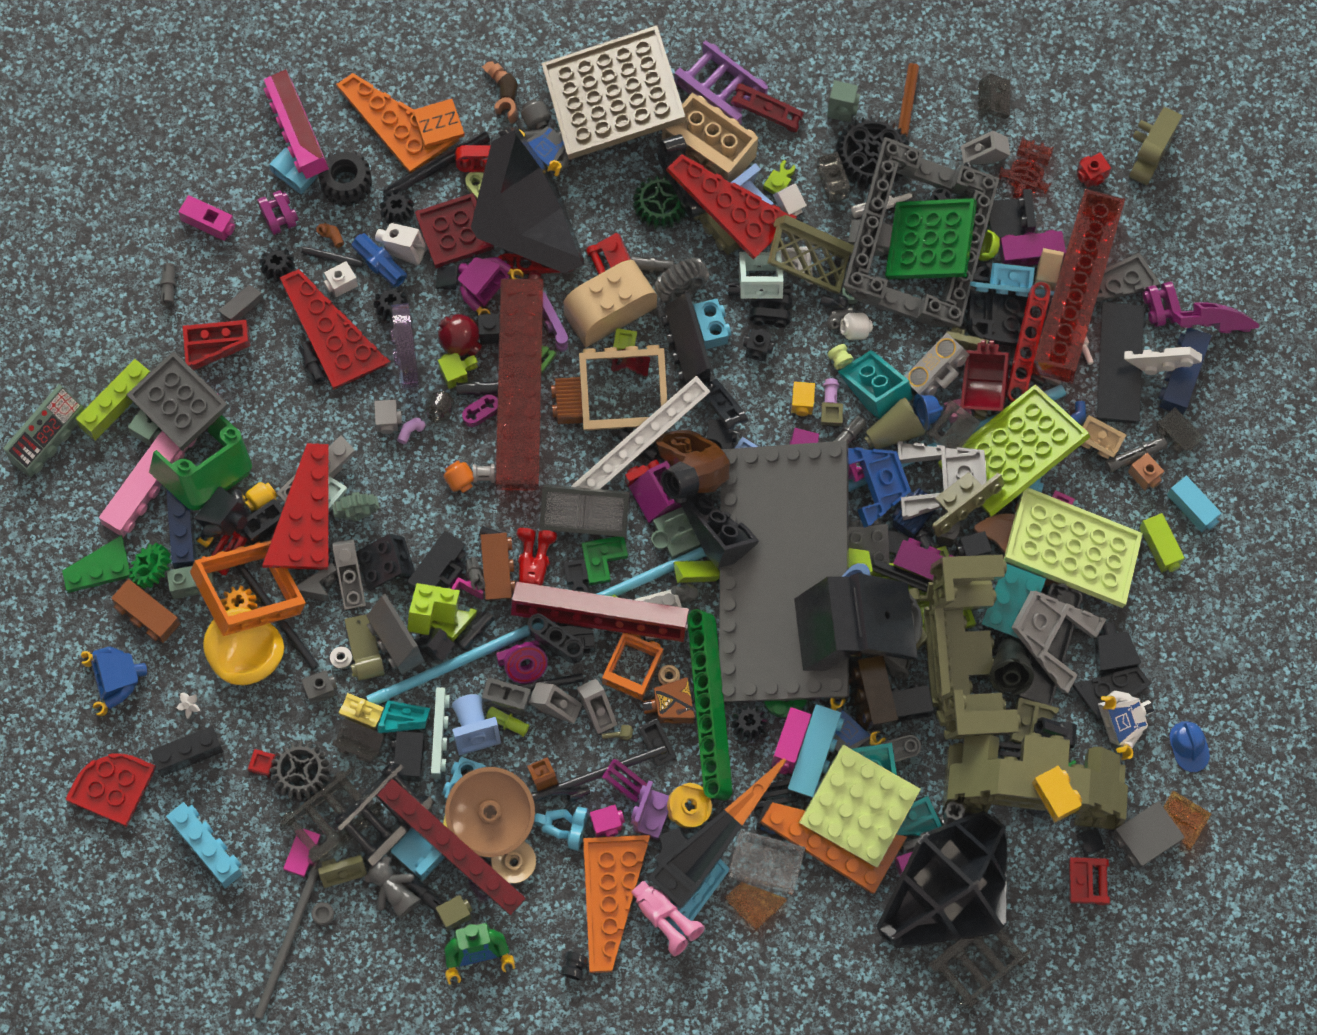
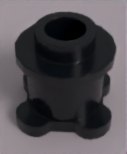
M921 530L913 538L921 542L920 547L928 550L929 546L936 549L939 548L932 538V531Z

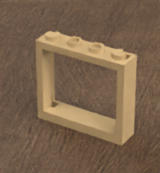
M649 345L647 349L638 350V346L625 347L624 351H617L616 347L604 348V352H596V349H583V353H579L583 431L638 428L649 418L590 420L586 360L658 356L660 402L662 406L667 402L664 348H659V345Z

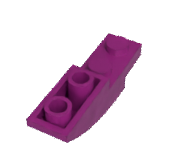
M1195 302L1193 303V311L1173 312V320L1182 328H1192L1193 325L1214 326L1221 333H1231L1232 330L1249 332L1251 329L1259 328V324L1246 314L1234 308L1216 303Z

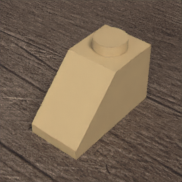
M1043 248L1037 265L1034 284L1044 282L1050 287L1051 291L1055 290L1064 252ZM1041 286L1036 287L1037 289H1044Z

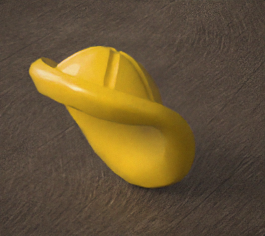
M235 608L227 610L226 612L228 616H232L250 610L245 608ZM213 619L205 633L203 649L211 668L221 679L234 685H249L263 680L277 668L283 657L284 643L280 632L272 623L222 636Z

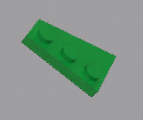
M122 535L62 570L67 593L129 578L131 572H129L130 567Z

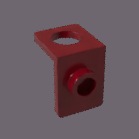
M650 357L623 358L619 365H617L618 358L612 360L611 371L613 372L628 368L642 376L648 375Z

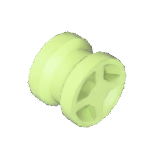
M845 344L834 347L827 354L829 359L833 360V366L836 370L844 368L854 359L851 354H848Z

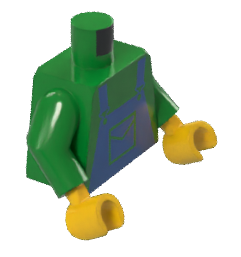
M487 923L470 924L466 928L456 930L454 938L445 946L446 967L449 968L445 976L448 984L451 985L450 979L456 976L458 983L461 982L460 974L455 968L456 966L461 967L502 956L501 967L504 972H506L505 964L507 963L512 964L513 969H515L514 957L508 954L510 951L504 935L499 931L490 929Z

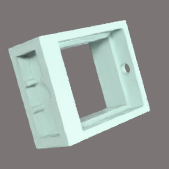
M739 252L741 299H783V270L767 263L770 252H761L754 260L746 252ZM777 252L775 260L782 263L781 252ZM746 271H776V277H746Z

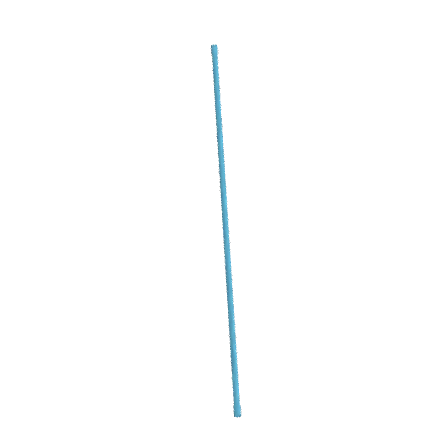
M1061 384L1044 391L1053 401L1066 396V391ZM996 415L927 446L937 447V445L948 448L964 441ZM904 463L902 464V467H906L912 463ZM865 477L857 482H854L853 479L849 480V492L866 485ZM699 547L597 594L613 596L615 594L619 596L674 571L673 562L697 561L707 555L703 548ZM536 623L532 626L535 630H541L544 627L541 623ZM528 625L388 688L371 693L366 698L369 702L376 705L384 703L396 695L530 636Z

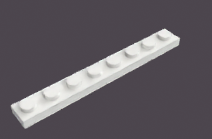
M695 376L571 487L601 489L709 394L710 390Z

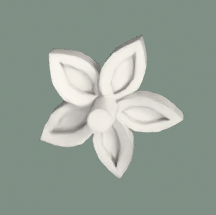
M180 693L182 703L176 708L178 710H185L186 718L189 719L192 711H200L196 705L197 695L189 696L186 693Z

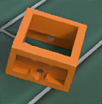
M623 633L602 677V684L642 701L663 656V648L655 641L650 640L647 642L642 640L639 635ZM626 645L654 656L642 685L613 673Z

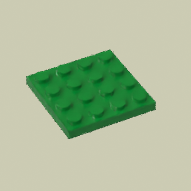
M975 198L896 202L885 273L886 278L892 280L967 277L977 206Z

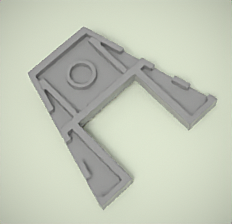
M898 441V455L901 464L942 459L944 490L967 472L981 485L987 482L984 450L960 447L951 449L941 445L932 447L924 446L923 443H914L913 445ZM941 493L901 497L903 520L942 508L935 499Z
M1030 591L1011 628L1062 693H1069L1077 674L1047 651L1064 618H1067L1091 638H1097L1106 619L1095 616L1088 611L1075 608L1073 605L1060 602L1058 599L1038 591Z

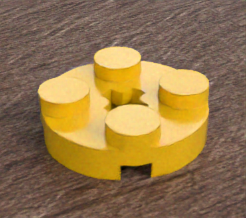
M686 783L675 788L667 801L669 819L683 828L691 829L702 825L712 812V801L704 794L703 787L694 783ZM688 800H690L691 805L695 807L690 811H688L685 807V803H687Z

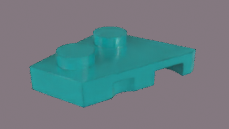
M387 700L377 733L424 729L430 716V708Z

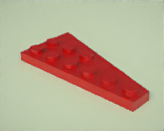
M682 154L666 169L753 260L773 241L776 231L774 227L775 219L784 215L794 219L797 218L780 210V207L765 202L760 196L736 183H730L723 179V176L708 171L703 165Z
M300 269L280 277L281 283L333 390L391 364V361L317 289Z
M307 443L262 568L328 569V444Z

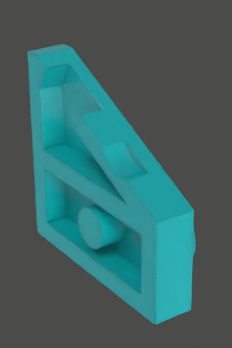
M928 796L912 804L896 833L897 835L920 836L923 832H928L942 826Z

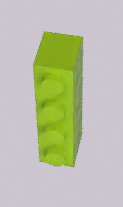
M134 359L76 418L80 429L96 441L133 403L126 394L142 381L150 371Z

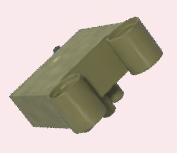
M1164 106L1154 125L1143 120L1139 122L1138 128L1149 132L1147 136L1139 131H1135L1133 139L1143 144L1137 155L1138 160L1129 174L1130 178L1146 186L1149 184L1174 137L1182 118L1181 114Z

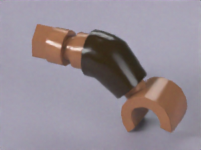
M487 62L482 68L495 79L500 91V100L494 106L496 114H501L504 109H510L507 116L510 123L513 124L519 116L516 104L514 103L518 90L517 80L511 73L504 71L499 63Z

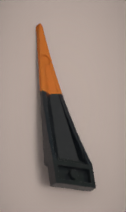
M786 759L778 762L725 810L665 858L648 877L681 908L699 891L785 764Z

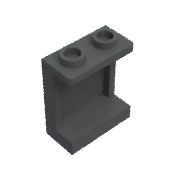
M1159 801L1115 829L1112 833L1115 845L1119 849H1123L1127 855L1128 863L1132 867H1136L1137 870H1140L1144 865L1171 847H1175L1185 838Z

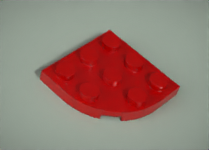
M120 753L108 754V756L96 761H91L81 770L65 800L127 827L156 770V766L131 755Z

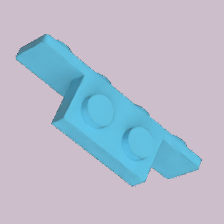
M992 263L990 283L970 281V286L976 287V291L988 292L990 288L996 289V293L1008 294V291H1016L1017 296L1028 297V293L1033 285L1035 268ZM1035 289L1036 296L1043 298L1045 290ZM1050 290V295L1055 296V291Z

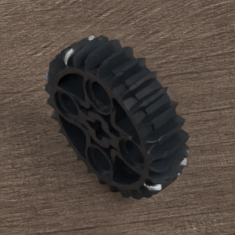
M872 116L869 121H866L863 117L861 123L855 120L854 126L848 124L847 130L843 129L836 143L835 158H837L836 165H840L839 172L845 171L844 178L850 176V183L856 180L857 187L862 183L865 184V189H867L871 185L874 174L866 172L870 169L875 171L883 138L886 137L909 146V141H905L906 134L900 135L902 129L895 130L896 124L888 125V119L884 123L881 122L880 117H878L877 121H873ZM871 133H878V135L874 137ZM856 137H860V138H862L863 140H860V141H859V140H857V139H855V138H856ZM848 145L855 151L850 157L847 156ZM854 163H859V164H861L862 166L857 167V166H855V165H853V164H854ZM896 173L894 182H897L899 176L902 177L903 175Z

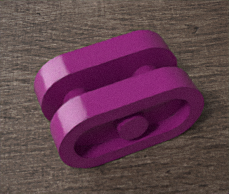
M281 190L272 193L274 199L271 201H267L265 196L257 199L259 208L273 235L281 233V225L286 224L287 228L290 229L297 226L296 221H299L295 210H290L288 206L290 200L286 192L282 193ZM278 207L281 217H275L272 211L273 208Z
M1171 281L1162 283L1161 290L1159 291L1156 285L1146 287L1145 292H1143V300L1149 307L1148 317L1150 323L1154 324L1155 327L1164 326L1166 318H1169L1171 323H1176L1173 320V312H1180L1181 308L1173 283ZM1161 298H1163L1166 310L1163 308Z

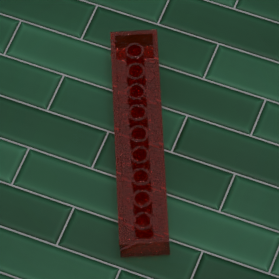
M1085 189L1034 359L1033 374L1073 384L1125 203L1124 198Z
M501 279L496 450L497 490H539L543 279Z

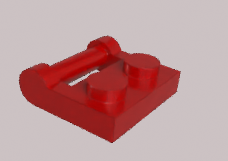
M618 233L611 235L596 245L586 248V253L591 257L598 275L606 271L598 254L602 251L610 268L621 262L631 260Z
M1069 858L1070 903L1110 904L1107 887L1109 859ZM1093 867H1098L1099 896L1093 895Z

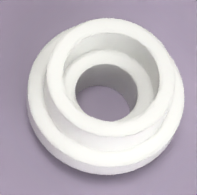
M345 647L335 648L330 655L331 663L339 669L348 667L352 662L350 650ZM339 654H344L345 658L343 660H338L337 656Z

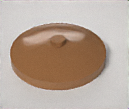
M482 767L462 776L450 790L445 805V819L448 829L478 856L482 857L502 856L518 848L528 837L535 818L534 800L526 784L517 775L498 767Z

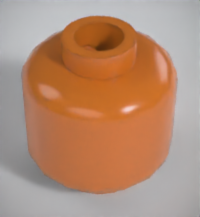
M458 460L445 468L446 473L443 477L453 492L460 490L464 493L473 487L471 484L474 481L473 472L466 462L460 463Z

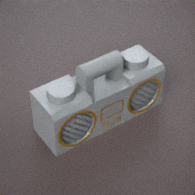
M946 333L904 377L910 381V386L918 394L933 396L940 385L945 389L959 375L955 369L966 362L969 354Z

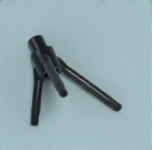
M577 786L569 790L550 791L549 794L566 795L569 803L564 809L569 811L577 803V800L590 794L589 786ZM562 818L554 820L552 825L556 826Z

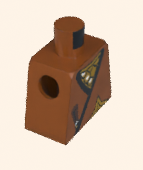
M688 677L654 688V699L642 701L644 714L657 712V718L660 723H694L695 717Z

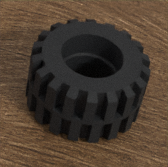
M344 149V152L335 150V154L329 153L327 155L328 159L325 158L329 169L318 174L326 199L329 198L333 204L337 202L338 206H342L343 203L346 206H351L353 202L355 205L358 204L359 199L364 200L366 194H369L371 191L372 179L367 160H364L362 154L357 155V151L349 152V149ZM343 172H350L356 175L355 179L349 183H339L334 180L337 175Z

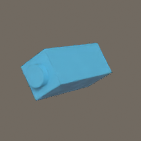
M1187 475L1168 492L1167 496L1201 533L1207 528L1209 530L1213 529L1219 523L1218 518L1221 512Z

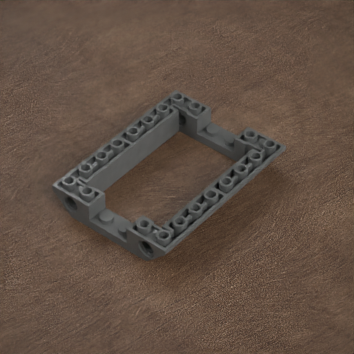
M884 137L843 288L857 301L932 327L960 328L971 290L970 281L973 282L999 178L961 165L957 170L921 158L922 150ZM896 173L938 188H946L950 192L968 199L975 198L977 201L967 277H947L941 301L938 300L939 298L929 294L920 299L886 287L888 280L868 275Z

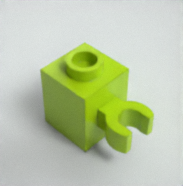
M448 353L438 360L440 372L448 389L456 387V382H468L466 371L478 368L475 355L461 361L458 353Z

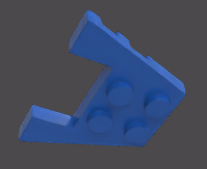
M858 447L848 448V465L860 463L874 504L858 509L864 528L872 525L888 509L896 505L901 500V497H905L911 492L897 451L865 450Z

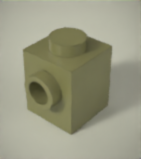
M460 895L436 907L437 913L447 932L471 919L470 912L473 911L468 900H462Z

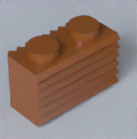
M580 377L556 378L555 385H551L552 398H556V405H552L553 418H557L559 425L583 423Z

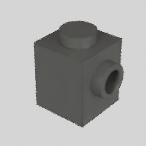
M326 670L301 679L311 705L336 696L334 689L337 688L333 675L328 676Z

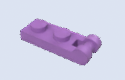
M543 292L537 295L536 309L540 316L544 315L546 319L544 323L548 332H553L556 340V349L560 352L566 351L568 348V335L547 295Z

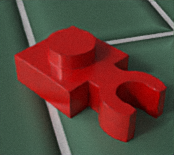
M656 459L646 466L642 465L639 468L635 466L629 469L627 474H625V483L628 488L647 470L659 465L658 460Z

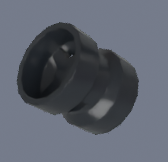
M567 951L565 956L566 963L562 966L560 974L567 978L581 981L583 977L582 969L586 966L588 958L579 953Z

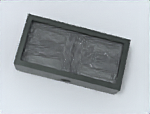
M544 485L539 530L626 537L630 492Z

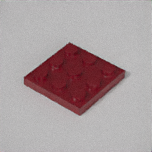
M474 193L415 211L417 222L435 268L494 249V245L477 239L471 229L477 203Z

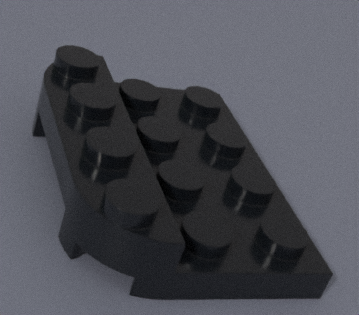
M986 263L985 266L978 268L974 273L973 282L990 283L992 263ZM971 286L967 307V329L969 336L988 340V343L990 340H994L995 344L1017 347L1028 297L1017 296L1016 291H1008V294L996 293V289L990 288L988 292L976 291V287ZM1027 327L1025 330L1028 338H1032V327Z

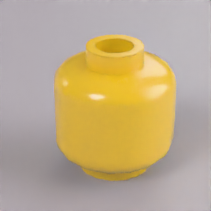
M259 482L246 492L247 501L245 504L253 513L272 499L276 500L278 495L269 483Z

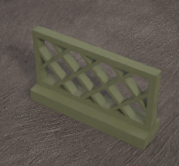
M788 215L775 219L774 227L776 231L767 263L828 291L839 294L849 255L852 254L854 245ZM782 232L788 235L790 243L784 245L781 239ZM797 241H804L808 250L802 253ZM791 244L797 254L793 258H790L785 248ZM814 249H822L825 258L819 261ZM781 250L786 260L783 263L775 260L776 253ZM808 252L814 261V264L810 266L807 265L803 257ZM837 256L842 258L840 267H835L831 257ZM798 258L803 269L800 271L795 269L792 260ZM827 260L831 271L825 274L820 264ZM816 266L821 277H813L809 268ZM833 273L836 279L835 286L830 285L826 276Z

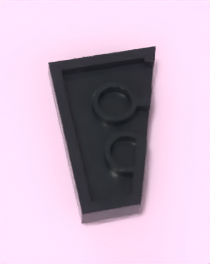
M1138 666L1104 677H1096L1088 681L1073 683L1072 687L1098 721L1102 718L1098 704L1105 702L1101 700L1102 696H1108L1113 691H1120L1135 697L1150 687L1151 683Z

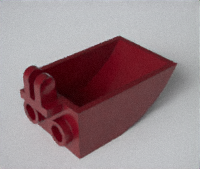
M981 340V343H978L977 350H966L969 356L965 362L960 409L1003 411L1009 377V353L999 352V344H995L994 340H990L989 344H986V340Z

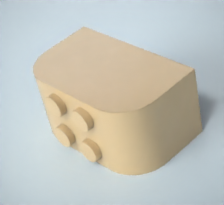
M634 260L621 262L571 291L564 300V316L585 348L615 332L616 328L620 329L657 308V294Z

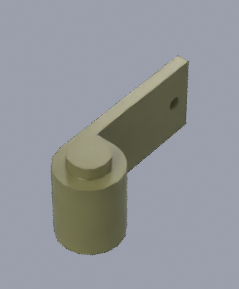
M361 615L344 619L354 664L351 665L353 678L357 677L358 681L383 676L382 659L378 651L375 635L372 636L367 627L369 623L367 616Z

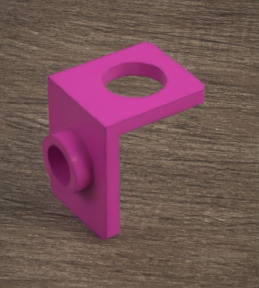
M458 577L451 588L454 590H460L461 588L481 600L484 598V592L481 589L477 590V586L474 590L470 580L466 582Z

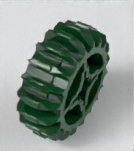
M657 175L654 181L648 178L647 183L642 182L640 184L641 188H636V194L633 195V209H635L636 217L640 216L641 223L646 221L647 227L653 224L655 230L658 226H662V229L665 230L666 225L672 228L674 222L679 224L681 218L685 217V209L670 182L667 181L666 176L663 177V180L659 179ZM653 192H656L653 196L648 197V199H646L648 195H650ZM659 197H660V202H662V208H661V204H659V201H658ZM673 206H676L672 211L665 213L668 209H672Z

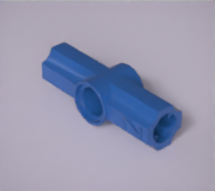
M365 233L359 234L351 244L352 248L365 259L366 264L374 273H379L394 288L399 287L404 282L407 273L393 261L392 256L385 248H379Z

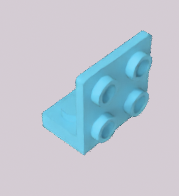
M413 828L391 849V853L422 881L445 858Z

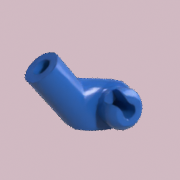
M1076 401L1075 413L1071 415L1080 425L1086 420L1085 401Z

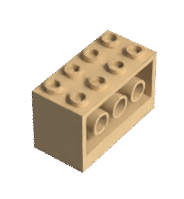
M691 93L682 104L687 122L662 129V140L681 134L686 142V157L703 165L708 171L723 176V179L731 183L744 172L756 157L758 137L752 130H746L736 119H730L720 108L711 106L702 96Z

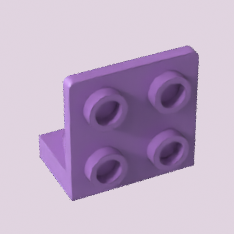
M649 780L647 786L643 785L638 797L640 805L639 807H634L631 824H634L633 832L650 835L651 838L658 840L668 815L667 801L669 796L652 790L653 782Z

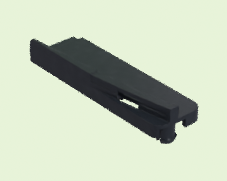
M1064 583L1048 585L1045 595L1058 599L1060 602L1073 605L1078 609L1080 608L1082 593L1073 588L1069 589ZM1064 618L1047 651L1063 664L1075 626L1067 618ZM1026 649V655L1034 671L1032 686L1027 691L1014 696L1052 706L1057 686L1031 652Z

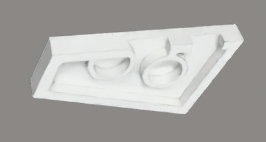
M1191 347L1166 348L1163 353L1143 350V354L1134 355L1133 351H1125L1124 359L1144 371L1145 374L1155 375L1157 372L1173 371L1175 368L1191 367L1193 364L1201 363L1202 354Z

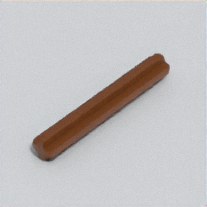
M913 63L908 65L898 129H902L900 135L906 134V137L909 132L919 65Z

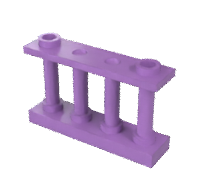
M705 40L702 50L704 55L689 71L679 68L674 73L675 84L690 95L694 93L697 96H702L711 106L720 108L730 119H736L741 125V112L744 109L731 107L725 100L736 90L737 85L741 83L766 95L768 94V86L763 80L757 79L722 53L715 44H710ZM709 60H713L719 65L716 71L704 83L694 79V76ZM726 71L729 72L735 79L722 93L716 95L710 91L714 83ZM745 95L743 99L749 101L750 97Z

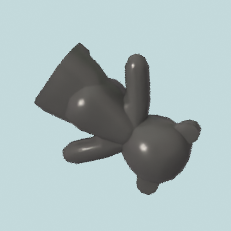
M387 856L370 867L368 874L365 876V881L368 883L372 882L380 887L377 907L380 911L385 909L388 899L396 915L399 918H403L422 900L403 884L405 882H412L414 875H394L393 869L390 866L391 859Z

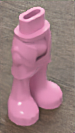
M643 881L631 892L636 898V903L643 914L652 922L655 928L658 927L668 938V950L673 956L682 953L687 947L688 941L665 918L670 917L690 941L696 940L703 933L705 927L702 923L690 921L678 911V908L670 902L671 900L668 895L662 890H657L654 886H649Z

